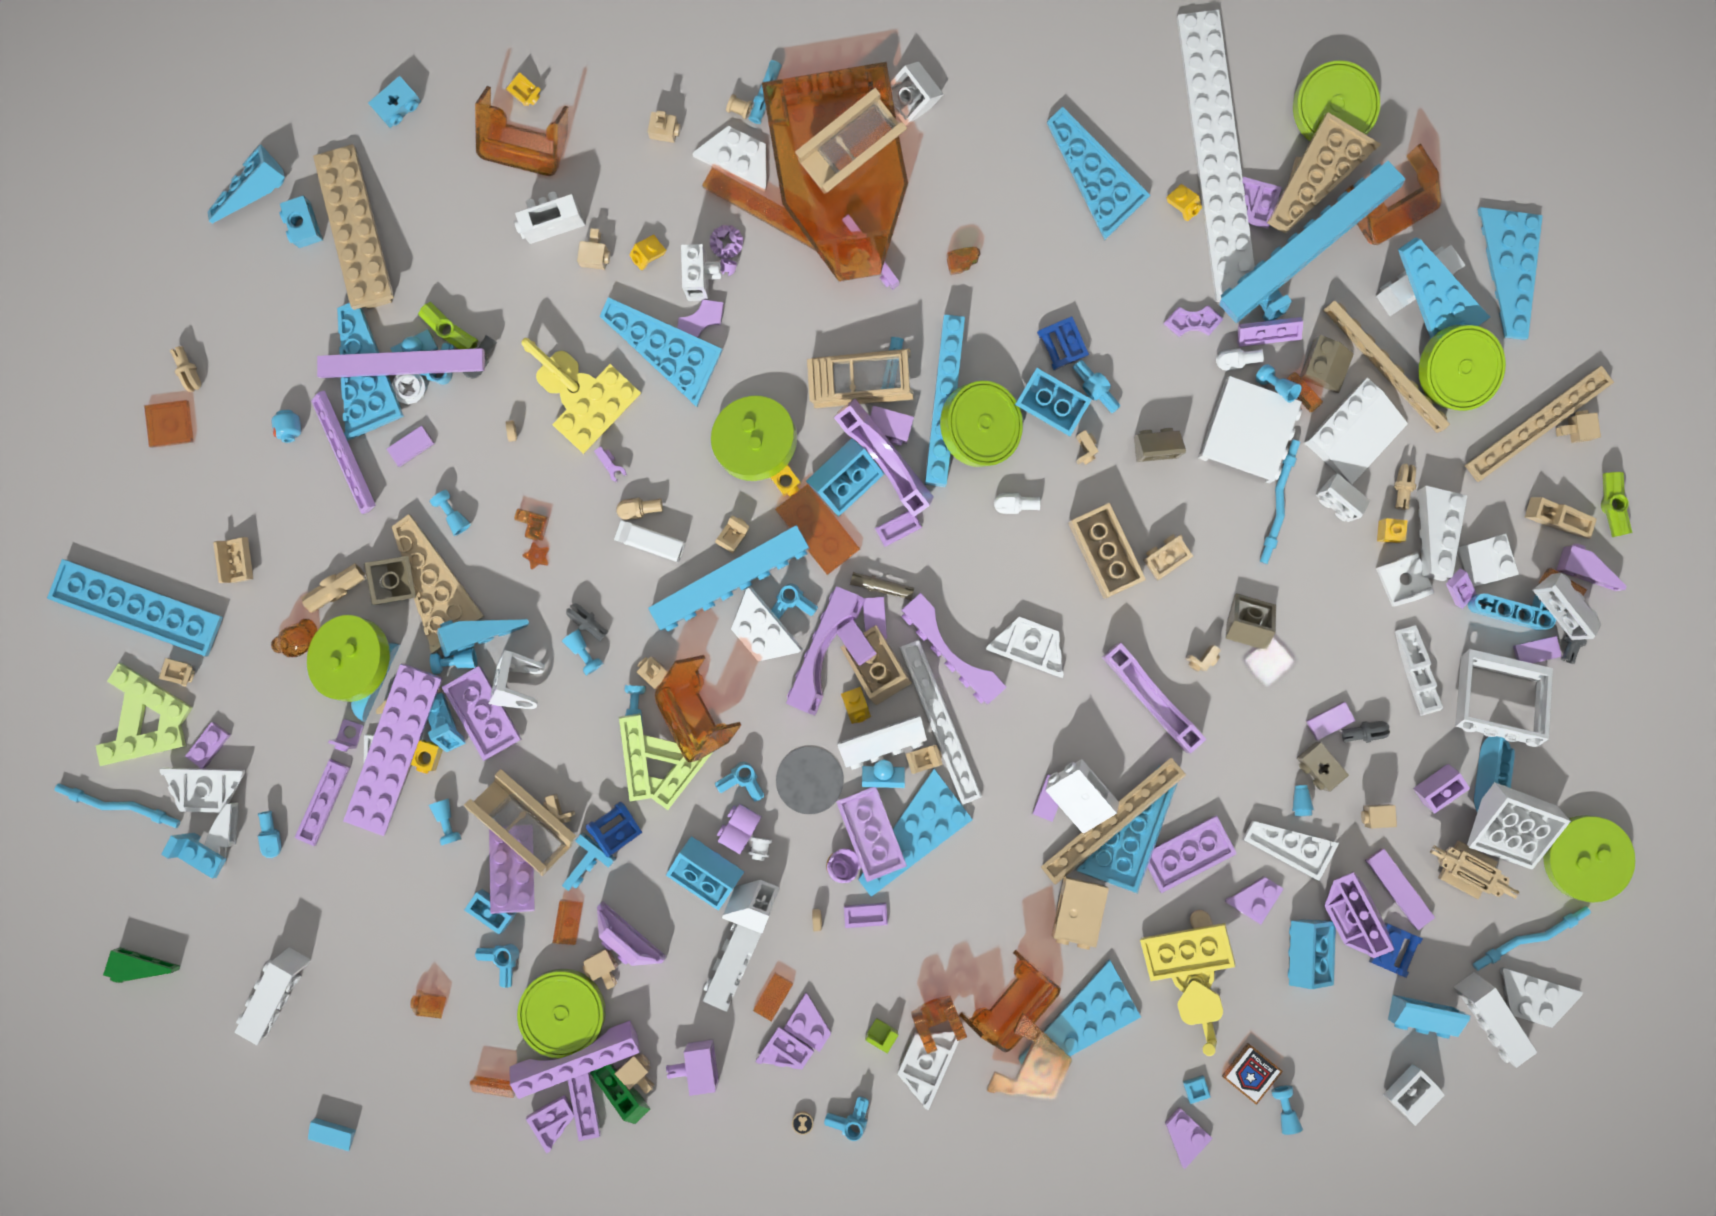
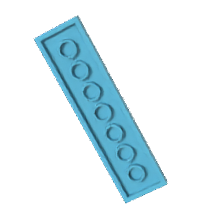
M65 559L61 560L47 599L203 656H209L223 619L220 615Z

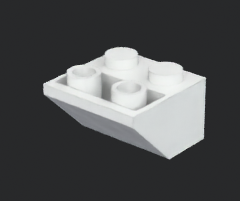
M1338 473L1331 476L1316 494L1320 498L1319 502L1327 508L1331 507L1340 520L1347 522L1361 518L1370 502L1367 497Z
M762 880L735 886L722 918L763 933L780 887Z
M1414 1064L1383 1094L1414 1126L1445 1096L1439 1087Z

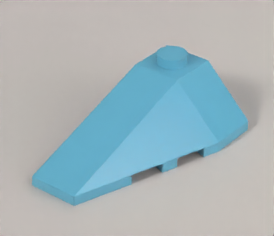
M259 145L242 164L245 168L240 176L234 175L231 179L229 191H223L208 210V219L212 224L271 193L275 188H279L285 180L283 168L262 145Z
M528 619L458 621L455 623L450 620L440 624L441 628H438L437 635L443 656L448 658L455 653L470 649L474 646V643L485 644L493 640L496 635L502 637L525 628L529 622Z

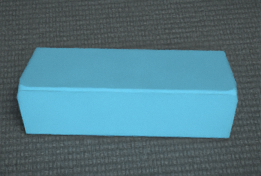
M314 1118L310 1123L308 1140L350 1151L356 1130Z

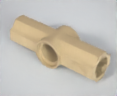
M354 563L339 574L331 575L322 580L320 586L301 597L302 603L310 613L316 612L329 602H334L344 597L349 589L366 579L365 574Z

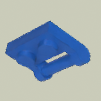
M1072 316L1037 332L1039 338H1042L1052 360L1053 370L1060 369L1089 355ZM1055 332L1066 358L1060 360L1049 335L1050 333Z
M622 802L615 804L611 811L595 822L591 821L586 825L587 831L594 837L606 857L611 856L643 833ZM618 815L622 817V821L602 834L600 831L601 827Z
M1385 923L1394 950L1376 958L1371 957L1369 962L1407 978L1409 974L1407 970L1418 944L1421 945L1423 938ZM1404 939H1409L1410 941L1400 966H1394Z

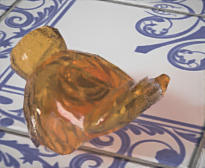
M302 619L298 623L288 625L272 640V650L276 653H282L287 657L303 655L309 649L310 643L317 632V626L310 619Z

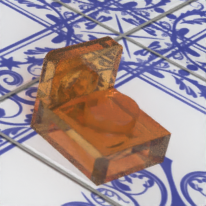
M417 990L416 995H413L411 998L410 1008H412L416 1016L441 1019L446 997L444 995L423 993L422 990Z

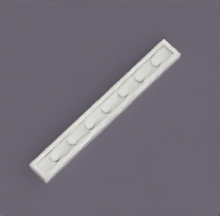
M920 640L901 646L900 650L962 805L981 798V793Z

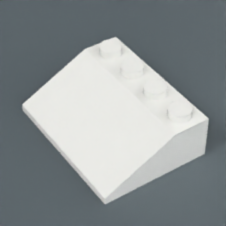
M1367 377L1348 394L1304 443L1336 473L1352 485L1408 423L1385 393Z
M917 715L838 742L837 745L845 766H850L851 770L864 766V761L871 759L873 763L884 759V754L891 752V755L894 756L904 752L903 748L911 746L914 749L923 746V741L927 740L921 717Z
M1494 782L1481 800L1467 845L1469 848L1533 869L1571 821L1558 806Z

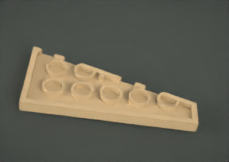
M1326 113L1267 223L1283 233L1288 232L1381 144L1332 114Z
M408 514L394 524L392 530L402 557L409 556L416 598H414L415 604L422 619L425 636H427L430 645V652L434 654L441 649L437 635L438 628H441L440 624L450 620L453 623L458 621H479L485 616L413 517Z

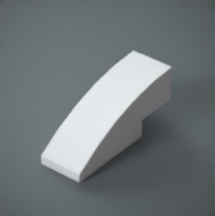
M238 802L225 805L214 821L205 842L206 847L226 858L227 847L236 845Z

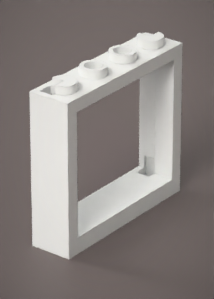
M1469 649L1461 656L1455 726L1463 728L1467 732L1477 731L1489 737L1498 736L1510 742L1520 741L1528 746H1540L1549 740L1553 668ZM1472 667L1537 682L1533 732L1469 717Z

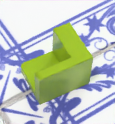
M876 1018L867 1032L865 1040L888 1054L899 1034L896 1029Z

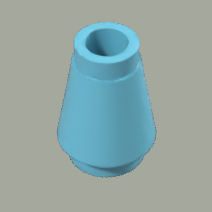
M1308 785L1295 786L1292 811H1295V816H1312L1314 807Z

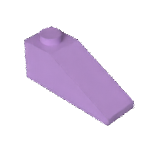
M1573 544L1563 548L1556 571L1614 591L1626 590L1627 586L1593 552L1585 550V546Z

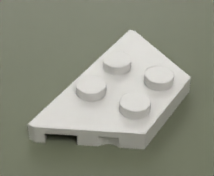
M727 126L693 152V157L756 188L766 191L765 143Z
M752 587L746 589L731 630L756 660L763 661L802 651L803 648L754 589Z
M1018 617L986 647L988 651L1063 678L1059 631Z
M163 767L160 768V773L165 776L169 784L168 789L171 795L174 796L175 803L180 812L220 813L225 805L230 803L245 774V770Z
M1503 967L1500 968L1505 984L1503 989L1507 998L1506 1005L1513 1016L1553 1028L1583 994V992Z
M962 1032L914 1033L897 1074L927 1110H929L962 1036Z

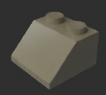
M1319 335L1313 340L1299 379L1339 393L1354 354L1341 342Z
M1163 428L1157 433H1152V430L1139 431L1140 434L1134 437L1136 462L1177 459L1186 453L1180 430L1173 431V428Z
M409 556L364 563L371 605L416 598Z
M1236 593L1226 624V639L1267 650L1276 633V605Z

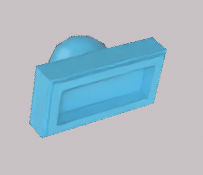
M427 329L415 336L406 337L403 342L390 349L392 352L436 351L439 348L431 332Z
M884 759L875 763V766H862V787L905 788V767H893L891 762Z

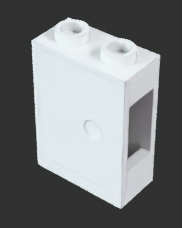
M550 192L548 194L550 202H547L545 197H541L538 199V206H536L534 199H528L526 201L528 209L515 213L517 220L514 221L517 232L521 234L522 239L526 238L529 244L585 226L579 206L572 194L558 199L556 192Z
M703 244L681 245L682 288L687 300H709L708 279L722 278L720 262H708Z
M1082 759L1076 763H1069L1060 773L1055 772L1048 778L1046 792L1082 833L1087 832L1117 814L1119 801Z

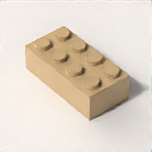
M1110 503L1068 522L1103 599L1146 580Z

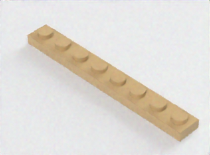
M1333 301L1323 310L1436 433L1445 430L1450 425L1446 415L1433 406L1432 400L1418 390V385L1404 375L1403 369L1389 359V354L1375 344V339L1361 329V324L1346 313L1347 310L1341 303Z
M1602 366L1597 367L1468 462L1465 467L1477 482L1483 480L1612 385L1614 381Z
M1170 758L1119 801L1117 814L1087 832L1079 834L1042 865V870L1056 885L1064 876H1067L1186 776L1185 772Z

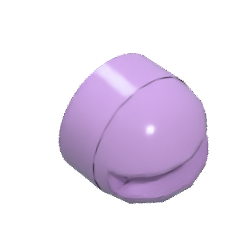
M721 259L720 271L724 275L725 272H728V276L734 274L737 263L730 259Z

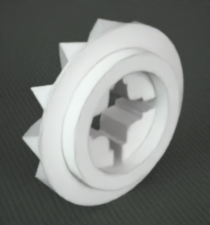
M419 374L397 375L392 382L397 400L408 405L417 403L418 400L424 397L423 394L426 390L425 380ZM402 383L408 385L413 383L412 387L414 388L415 393L411 391L405 393L407 389L404 387V385H402Z

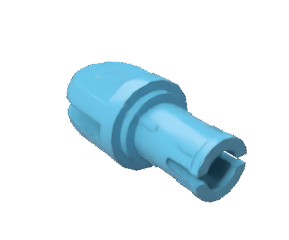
M272 811L260 812L258 816L261 832L257 835L260 852L266 858H274L280 853L282 848L280 832L274 829Z

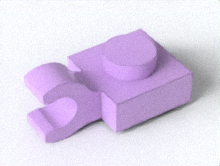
M600 446L594 451L614 482L618 481L615 478L617 471H621L624 476L627 475L624 468L615 466L612 462L615 460V457L609 449L605 451Z

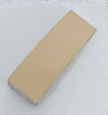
M1531 497L1525 514V518L1587 539H1591L1597 520L1565 504H1557L1543 497Z

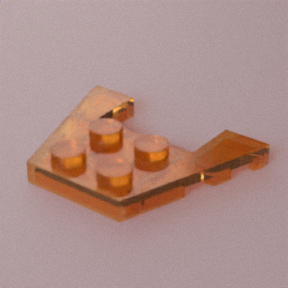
M1021 1013L1014 1032L1032 1040L1031 1047L1015 1080L994 1071L986 1089L990 1093L1003 1092L1010 1095L1024 1094L1030 1097L1054 1099L1069 1069L1072 1058L1032 1020Z

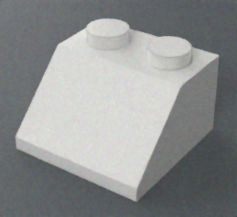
M920 62L905 65L881 93L905 126H908L930 110L944 95Z
M1506 534L1458 547L1463 570L1467 572L1473 587L1519 574Z

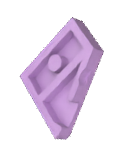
M1243 177L1242 183L1244 185L1249 224L1269 229L1270 225L1267 222L1277 205L1282 187Z
M1263 876L1251 886H1247L1236 895L1228 897L1225 902L1257 923L1262 924L1283 891V888Z
M805 993L784 1026V1030L820 1052L831 1035V1031L810 999L809 994Z
M779 1026L755 1062L758 1064H774L779 1067L788 1066L793 1069L802 1070L814 1053V1049Z
M563 1095L527 1115L526 1120L546 1153L550 1152L553 1144L571 1122L574 1112L567 1098Z
M1180 1107L1165 1122L1180 1164L1185 1169L1213 1138Z

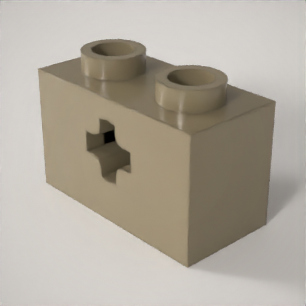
M1315 742L1297 757L1300 762L1299 767L1304 773H1309L1314 778L1312 782L1319 790L1330 792L1349 776L1321 742ZM1319 764L1324 765L1322 767L1323 772L1318 771L1320 769Z

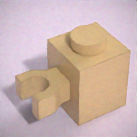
M663 111L651 112L648 126L649 138L675 143L676 136L679 137L681 124H678L676 116L668 115Z
M590 229L589 242L580 241L577 258L580 267L605 270L606 264H609L610 251H608L605 244H600L601 232H599V229Z
M1588 410L1575 412V416L1568 418V425L1555 428L1557 437L1570 435L1571 443L1601 438L1597 412L1589 413Z
M652 656L649 659L645 657L637 665L639 667L637 673L654 689H658L671 675Z
M1363 805L1364 811H1361V820L1365 827L1371 829L1397 827L1395 805Z
M605 948L583 961V970L588 978L591 977L592 981L602 977L608 990L616 986L617 981L611 971L618 967V963L610 950Z
M643 1054L632 1055L615 1073L629 1090L637 1083L643 1092L647 1094L654 1086L653 1082L645 1076L651 1067L649 1066V1060Z

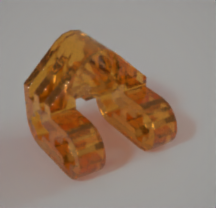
M951 996L930 1000L911 1012L927 1054L938 1050L929 1028L949 1020L957 1041L967 1038Z

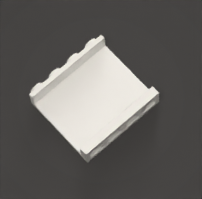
M1231 376L1228 377L1224 382L1198 458L1204 461L1211 459L1265 478L1266 483L1277 480L1282 470L1279 467L1281 460L1286 458L1289 450L1286 447L1288 440H1292L1295 433V428H1293L1295 420L1298 421L1302 413L1300 408L1302 402L1294 400L1288 403L1279 393Z

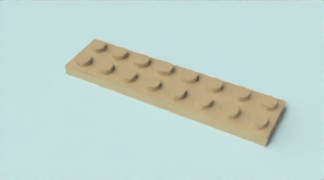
M351 144L314 155L313 158L351 308L355 310L393 299L394 295L356 147Z

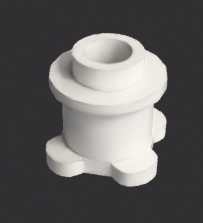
M752 836L750 838L752 847L748 854L752 855L754 860L764 861L765 857H769L768 848L769 844L772 843V839Z

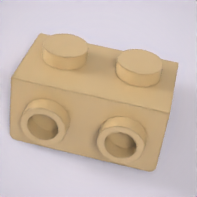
M1173 534L1163 541L1165 543L1164 546L1159 549L1155 546L1146 552L1148 557L1143 559V561L1157 581L1193 557L1183 542L1182 535L1175 537Z
M248 537L213 542L219 583H238L253 579Z

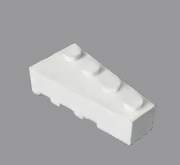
M1452 245L1446 249L1441 246L1433 252L1451 274L1466 266ZM1406 271L1397 276L1399 280L1395 283L1389 281L1380 288L1382 292L1376 296L1389 316H1392L1416 299Z
M1425 486L1417 491V499H1419L1418 516L1421 522L1420 538H1422L1423 577L1445 581L1453 577L1467 495Z
M733 923L730 931L734 932L731 940L726 938L721 949L725 952L722 960L717 958L712 969L716 973L713 979L708 978L703 989L707 991L703 1001L726 1012L762 934L736 923Z
M289 947L274 960H269L263 968V972H265L263 977H260L254 986V989H256L254 995L252 994L245 1004L247 1007L246 1011L239 1016L236 1022L239 1025L235 1033L255 1045H258L265 1039L281 1013L278 1010L285 1005L291 995L289 992L299 982L302 976L298 974L299 971L307 967L311 959Z
M1475 972L1454 986L1467 1007L1476 1017L1478 1024L1489 1035L1488 1039L1499 1049L1498 1054L1505 1063L1510 1062L1517 1068L1537 1053L1494 986Z

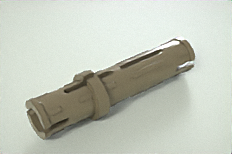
M853 572L850 585L868 589L869 592L873 590L910 601L914 592V587L881 580L874 575L867 576Z

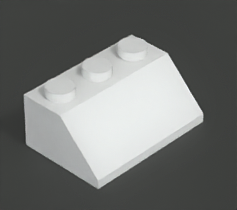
M1562 573L1551 574L1533 589L1534 593L1572 640L1593 639L1597 635L1601 626L1597 613L1587 606L1583 595L1572 587L1571 580Z

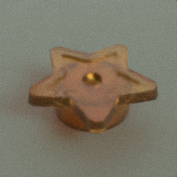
M532 542L531 549L522 556L530 561L531 569L536 568L539 564L548 565L546 555L549 548H539L535 542Z

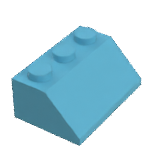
M1036 368L1015 405L1070 437L1092 399Z
M851 438L806 482L839 517L876 483L884 473L868 452Z
M691 836L666 876L719 911L744 871Z
M1301 919L1291 921L1289 928L1291 938L1288 951L1290 957V968L1288 970L1289 985L1307 989L1333 986L1335 925L1329 920Z
M1392 995L1388 1020L1395 1024L1394 1027L1408 1030V1027L1416 1028V1032L1422 1034H1429V1031L1436 1032V1035L1439 1037L1450 1039V1035L1456 1037L1460 1035L1469 1022L1470 1015L1455 1007Z

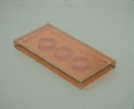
M806 484L775 509L789 528L796 525L799 527L810 547L808 552L827 576L860 550L809 484Z

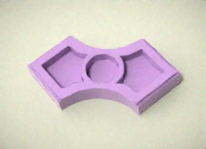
M702 299L700 308L694 314L688 317H679L677 329L699 338V335L705 328L721 324L724 303Z
M1209 305L1196 312L1186 311L1178 307L1165 321L1164 325L1178 337L1189 331H1201L1209 336L1222 322L1223 318Z

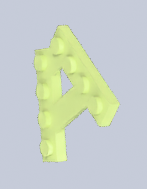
M118 663L107 682L125 692L116 741L95 745L99 765L105 766L185 747L186 743L182 724L193 707L124 664ZM147 706L160 714L158 731L141 734L145 707Z
M640 714L620 716L619 725L629 801L652 798L669 810L720 742L703 729L690 746L643 735ZM646 757L674 763L675 765L664 779L648 776Z

